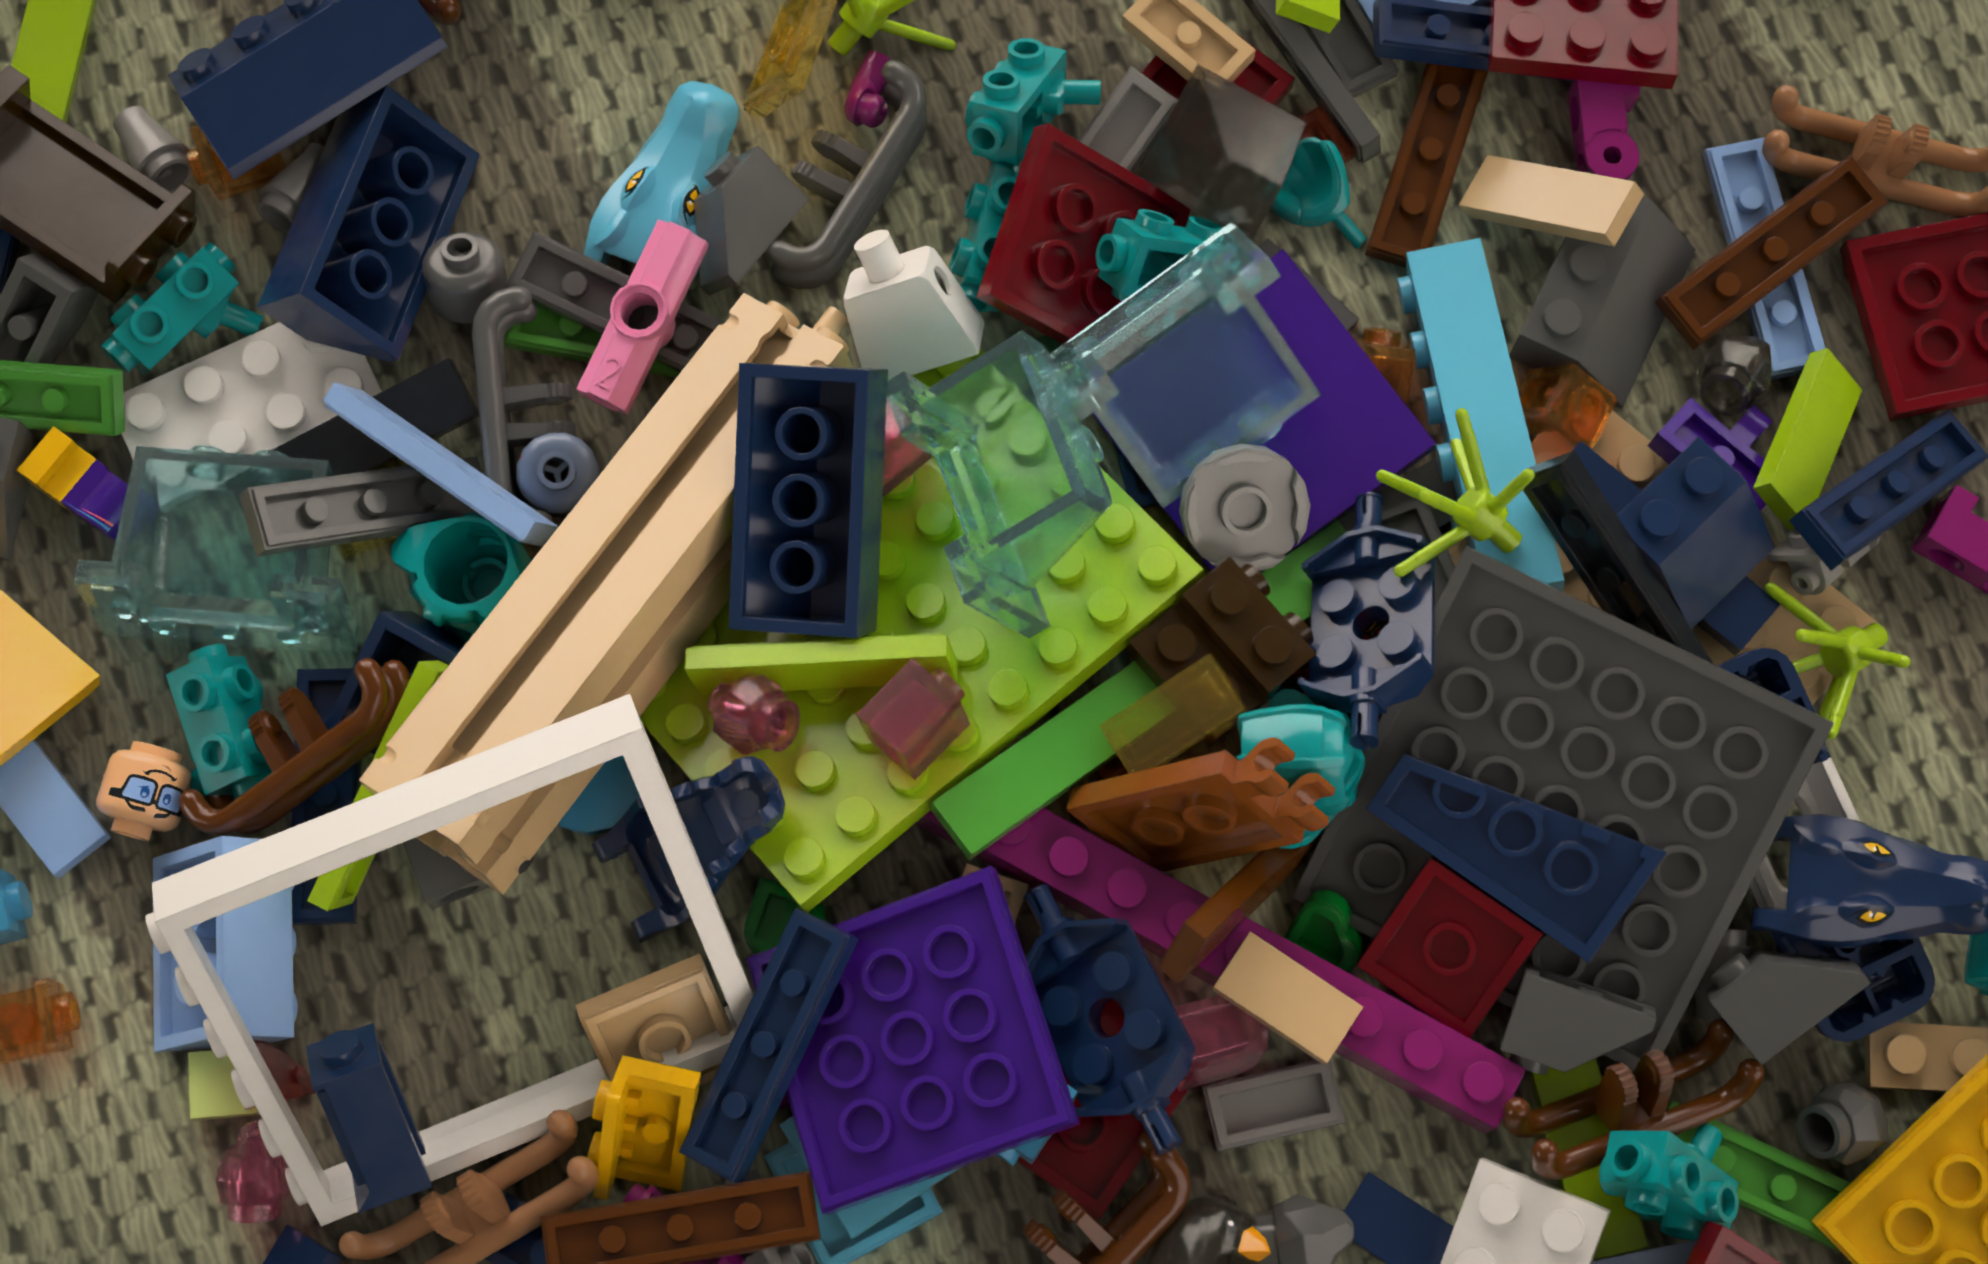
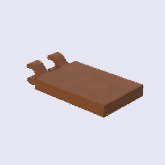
M1272 737L1259 742L1241 760H1237L1227 750L1072 787L1066 810L1104 841L1165 872L1301 843L1304 830L1317 831L1328 825L1329 817L1319 810L1314 803L1320 798L1334 795L1335 788L1320 774L1308 773L1298 778L1288 789L1289 783L1273 769L1280 763L1294 760L1295 752L1280 739Z

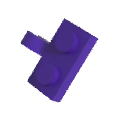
M1690 398L1647 445L1664 461L1670 464L1699 436L1747 481L1759 511L1766 506V503L1753 489L1765 459L1755 452L1751 446L1773 421L1754 405L1729 430L1694 399Z

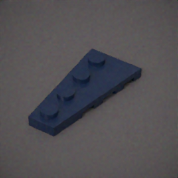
M1403 754L1366 807L1372 814L1588 963H1590L1666 855V852L1407 754Z

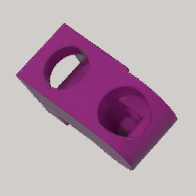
M1581 80L1573 81L1567 97L1577 171L1624 180L1630 179L1639 163V151L1636 143L1628 135L1626 113L1631 112L1640 96V86Z
M1956 485L1939 499L1911 550L1988 594V522L1972 513L1979 497Z

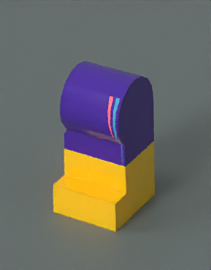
M54 426L17 469L33 487L119 545L152 507V504L141 494L114 475L107 466L79 447L71 438Z

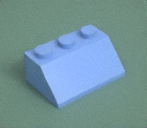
M219 836L154 857L153 882L261 839ZM294 886L192 926L256 1045H264L294 1037V1022L298 1012V1002L293 989V956L297 946L296 933L292 927V890ZM153 943L154 1052L210 1049L211 1046L203 1025V1021L207 1017L200 1004L192 1007L188 1006L176 980L175 968L179 967L172 952L160 954Z

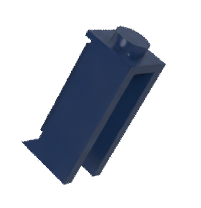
M374 1023L354 1030L335 1032L322 1041L306 1046L312 1089L314 1092H317V1096L352 1173L358 1213L431 1188V1178L421 1156L426 1154L425 1145Z

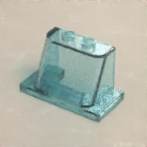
M1232 222L1025 372L1066 431H1069L1094 412L1163 509L1182 496L1183 486L1195 466L1214 451L1240 443L1259 445L1270 440L1280 431L1284 421L1321 395L1255 297L1257 293L1281 277L1280 273L1270 258Z
M1021 330L931 387L903 371L888 380L887 397L902 437L936 457L964 531L963 536L943 547L964 604L1031 638L1051 626L1035 585L1111 506L1112 499L1098 464L1104 460L1103 450L1091 430L1082 424L1076 409L1082 405L1078 389L1071 378L1064 371H1060L1047 349L1036 339Z
M136 446L112 560L110 562L79 559L73 582L105 637L205 645L225 644L232 647L358 656L361 635L360 627L340 578H328L330 546L256 557L239 494L247 487L334 476L329 460L291 458L283 453L271 450H262L254 455L226 453L212 446H195L191 450Z

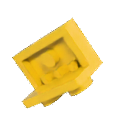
M622 1055L613 1080H601L593 1107L592 1118L603 1121L602 1132L595 1131L587 1157L593 1161L599 1172L598 1181L594 1188V1198L607 1201L615 1178L681 1192L689 1157L680 1153L679 1150L695 1119L701 1072Z

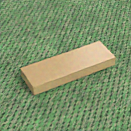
M1487 155L1460 201L1459 207L1465 214L1475 219L1615 247L1644 193L1635 181Z

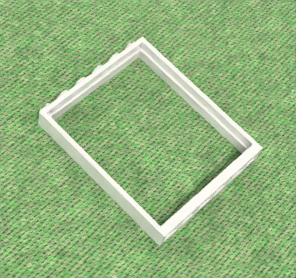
M630 694L152 883L154 912L145 916L151 939L160 954L172 952L179 967L175 968V976L184 1000L190 1007L200 1004L207 1017L203 1021L204 1030L211 1049L218 1059L228 1055L235 1068L231 1071V1077L240 1102L245 1109L256 1106L262 1117L258 1121V1125L267 1151L272 1158L280 1155L283 1156L288 1165V1168H285L286 1180L295 1202L299 1206L309 1203L321 1227L358 1212L350 1168L347 1162H343L323 1171L192 927L194 925L623 755L725 996L728 1006L724 1007L733 1030L730 1031V1034L723 1037L720 1036L717 1030L692 1040L689 1051L679 1055L677 1054L676 1047L662 1053L665 1061L660 1063L700 1072L722 1062L754 995V991ZM593 1060L419 1131L426 1150V1154L421 1156L430 1175L431 1182L545 1135L549 1132L546 1123L547 1118L555 1110H566L572 1114L577 1122L592 1116L599 1084L602 1079L608 1080L599 1060Z

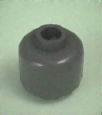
M468 231L451 233L438 239L430 246L423 258V276L429 302L436 313L449 322L473 324L474 316L481 303L495 291L507 288L506 283L508 279L503 254L496 243L483 234Z

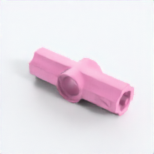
M657 220L627 285L620 288L612 298L610 306L611 318L576 388L579 394L614 412L629 415L659 350L666 346L674 335L676 327L675 317L709 248L706 240L697 236L691 230L671 221ZM650 305L658 308L657 319L648 328L637 330L628 326L630 315L638 307Z

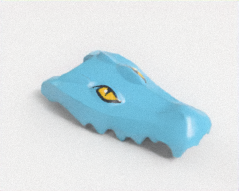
M689 81L678 86L669 100L657 128L642 146L631 164L601 199L590 223L584 255L605 265L609 261L610 254L637 264L657 220L671 221L696 234L694 200L709 184L704 174L714 162L727 152L736 124L740 120L739 106L731 94L713 84Z

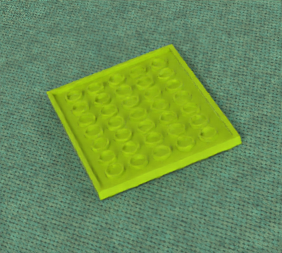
M980 348L977 355L889 382L887 385L877 627L875 632L861 636L878 637L944 633L948 636L958 661L957 682L700 695L684 670V658L641 714L640 719L646 731L690 781L701 777L713 776L732 764L731 761L742 757L753 756L766 763L779 781L786 805L783 818L769 833L755 841L749 849L803 911L809 912L930 811L932 801L987 764L1125 649L1130 640L1177 604L1183 593L1205 577V572L1156 521ZM729 599L694 646L840 639L848 637L728 629Z

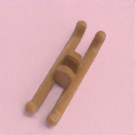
M1783 85L1774 92L1771 109L1776 118L1785 125L1799 131L1854 144L1852 158L1886 199L1959 217L1988 212V186L1977 192H1960L1905 178L1920 161L1963 172H1987L1988 147L1969 148L1929 138L1930 128L1916 123L1906 132L1892 129V118L1881 114H1876L1869 122H1864L1809 108L1797 103L1799 93L1791 85ZM1775 129L1768 133L1762 146V153L1770 165L1790 175L1813 181L1840 162L1790 148V137L1781 129Z
M555 1110L548 1116L546 1121L549 1132L481 1173L468 1170L457 1177V1187L445 1194L432 1191L421 1198V1208L392 1225L371 1233L346 1232L341 1236L338 1243L339 1250L350 1259L361 1261L373 1260L391 1255L429 1233L436 1231L437 1234L440 1233L441 1236L457 1244L423 1264H476L540 1227L541 1216L564 1213L583 1201L596 1187L599 1172L591 1159L585 1156L573 1157L566 1167L567 1175L569 1176L566 1180L512 1212L510 1211L502 1191L563 1155L576 1140L579 1126L575 1118L566 1110Z

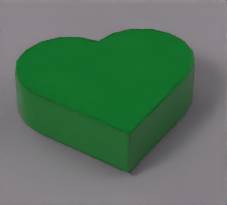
M760 877L743 933L747 946L754 954L777 947L794 909H801L778 882ZM822 902L809 911L814 916L824 921L826 920Z
M1318 890L1311 893L1305 899L1284 936L1285 939L1348 973L1356 966L1363 950V941L1360 934L1350 925L1352 913L1349 904L1341 895L1330 890Z

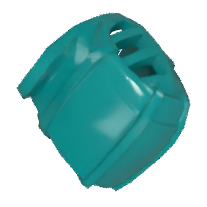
M468 512L457 518L409 527L398 536L391 546V557L395 565L409 574L411 582L409 593L424 608L423 617L427 621L433 622L435 626L448 630L466 643L533 560V557L528 555L521 542L475 512Z
M1282 689L1272 696L1268 708L1239 714L1237 729L1240 736L1241 755L1237 756V760L1246 757L1262 740L1272 737L1278 738L1295 752L1294 760L1280 763L1273 769L1289 783L1288 789L1298 778L1308 773L1320 774L1335 788L1334 795L1320 798L1314 803L1319 810L1329 817L1328 824L1340 811L1345 810L1346 807H1350L1355 802L1358 784L1365 768V757L1361 749L1354 748L1349 743L1351 728L1350 719L1346 713L1328 709L1324 706H1317L1307 695L1296 689ZM1324 828L1317 831L1304 830L1301 843L1278 848L1294 849L1308 845Z

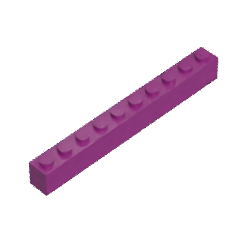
M1045 808L975 856L1015 879L1029 884L1028 886L1032 888L1048 884L1056 901L1089 919L1118 918L1128 920L1141 946L1162 959L1183 923L1210 899V897ZM931 810L915 823L958 847ZM1248 918L1190 972L1193 976L1214 986L1251 931L1363 1006V1009L1335 1053L1483 1134L1497 1129L1503 1117V1107L1506 1101L1514 1096L1526 1072V1069Z

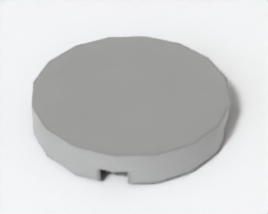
M1240 443L1214 451L1195 466L1183 486L1179 514L1185 536L1200 556L1208 560L1212 565L1217 567L1228 557H1231L1240 568L1244 564H1250L1261 571L1277 565L1286 558L1285 554L1292 549L1295 542L1297 544L1300 542L1307 530L1310 502L1304 480L1285 457L1265 446Z

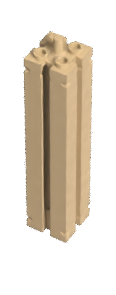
M743 293L730 309L729 319L724 324H719L386 744L387 750L384 756L380 759H375L359 778L364 787L372 795L378 794L628 694L631 695L637 712L641 716L685 658L686 648L696 644L730 599L739 363L853 367L848 355L849 347L839 336L848 324V318L840 310L829 306L813 328L803 324L800 329H797L799 326L797 317L785 306L772 300L764 304ZM604 763L415 838L445 857L447 855L452 858L465 871L504 895L518 877L520 865L524 861L531 860Z

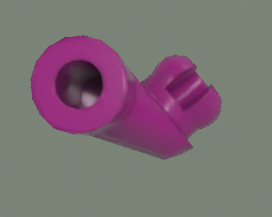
M869 50L850 85L845 101L844 114L846 119L855 126L865 124L869 128L878 127L884 122L887 115L888 105L881 96L887 82L882 77L881 70L883 65L892 59L878 51Z

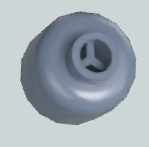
M549 432L534 438L522 450L516 464V481L524 499L535 510H545L552 517H567L600 475V468L592 449L582 439L566 432ZM563 461V462H562L558 467H556V468H555V467H552V466H549L550 464H552V463H554V462ZM569 468L567 478L562 481L561 474ZM545 472L554 475L556 483L547 480Z

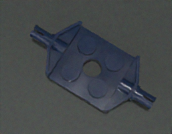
M1366 492V498L1362 493L1356 496V526L1352 531L1344 533L1302 563V570L1312 581L1311 632L1314 642L1310 647L1317 654L1309 663V681L1304 677H1300L1297 684L1312 701L1332 710L1351 713V736L1349 743L1352 747L1362 750L1368 749L1367 743L1371 748H1375L1379 744L1378 714L1387 713L1388 706L1418 697L1434 675L1435 557L1403 577L1395 576L1394 567L1427 546L1428 542L1422 535L1382 526L1383 497L1375 492ZM1379 620H1389L1388 624L1380 631L1378 637L1363 640L1364 633L1370 625Z
M1048 884L1032 889L1033 893H1026L1023 899L1027 902L1041 930L1039 931L1040 937L1036 939L1026 957V961L1059 1062L1072 1088L1078 1091L1077 1097L1082 1107L1075 1109L1077 1117L1134 1115L1137 1121H1141L1157 1155H1163L1172 1151L1173 1147L1180 1146L1183 1140L1179 1137L1165 1107L1172 1104L1169 1096L1189 1072L1196 1047L1129 921L1124 919L1104 918L1075 921L1074 918L1064 917ZM1111 1000H1116L1124 1011L1123 1027L1114 1037L1108 1036L1103 1031L1100 1023L1101 1012L1104 1006Z

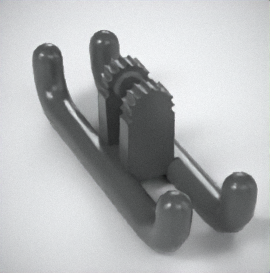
M890 60L883 65L881 70L882 77L887 82L883 90V96L898 111L871 154L845 139L822 129L817 130L810 142L812 147L823 157L831 159L834 163L856 176L853 183L807 161H798L793 168L791 175H793L792 178L796 182L838 207L814 243L804 247H797L779 240L769 246L768 257L773 262L771 274L777 282L795 289H813L830 282L845 264L854 249L855 243L863 235L921 142L927 126L925 88L918 75L904 63Z
M512 286L495 291L485 299L474 316L472 329L485 476L517 498L513 447L527 446L534 438L549 432H566L577 437L575 423L565 420H552L542 423H511L510 412L544 405H560L573 399L572 385L565 382L507 386L504 336L512 326L533 321L538 314V307L532 300L531 292L523 286ZM536 510L541 515H543L544 517L552 521L554 524H556V522L553 521V517L549 512L545 510Z

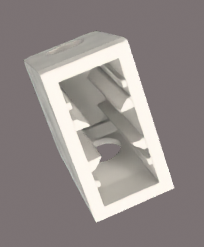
M888 230L873 231L855 243L854 249L863 267L857 268L850 273L843 300L862 368L888 369L889 383L979 354L985 322L934 248L923 246L899 254Z

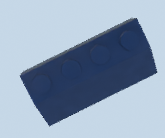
M285 0L284 4L264 16L255 15L243 20L232 30L229 38L211 49L201 48L191 52L180 61L177 70L170 73L168 77L220 160L235 180L443 51L448 46L418 0Z
M388 85L339 114L257 307L308 341L388 362L399 360L426 292L423 276V258L430 246L438 239L449 234L480 154Z
M739 363L728 629L859 638L876 631L888 369Z

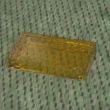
M1209 653L1100 724L1099 727L1127 772L1133 773L1166 764L1237 718L1239 714L1248 711L1213 654Z

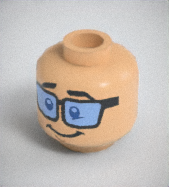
M133 741L130 750H118L111 755L96 798V806L102 814L114 819L111 827L112 832L142 841H149L153 830L166 832L178 826L182 817V812L178 805L179 796L183 791L191 789L193 778L191 772L181 765L183 755L160 746L139 741Z

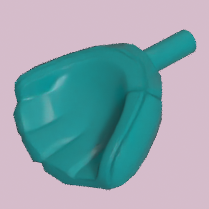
M1309 137L1293 142L1285 150L1280 151L1273 160L1264 182L1259 187V194L1263 203L1282 219L1294 225L1318 227L1332 221L1354 248L1360 247L1367 238L1344 212L1351 203L1350 188L1346 168L1336 145L1329 140L1321 141L1316 137Z

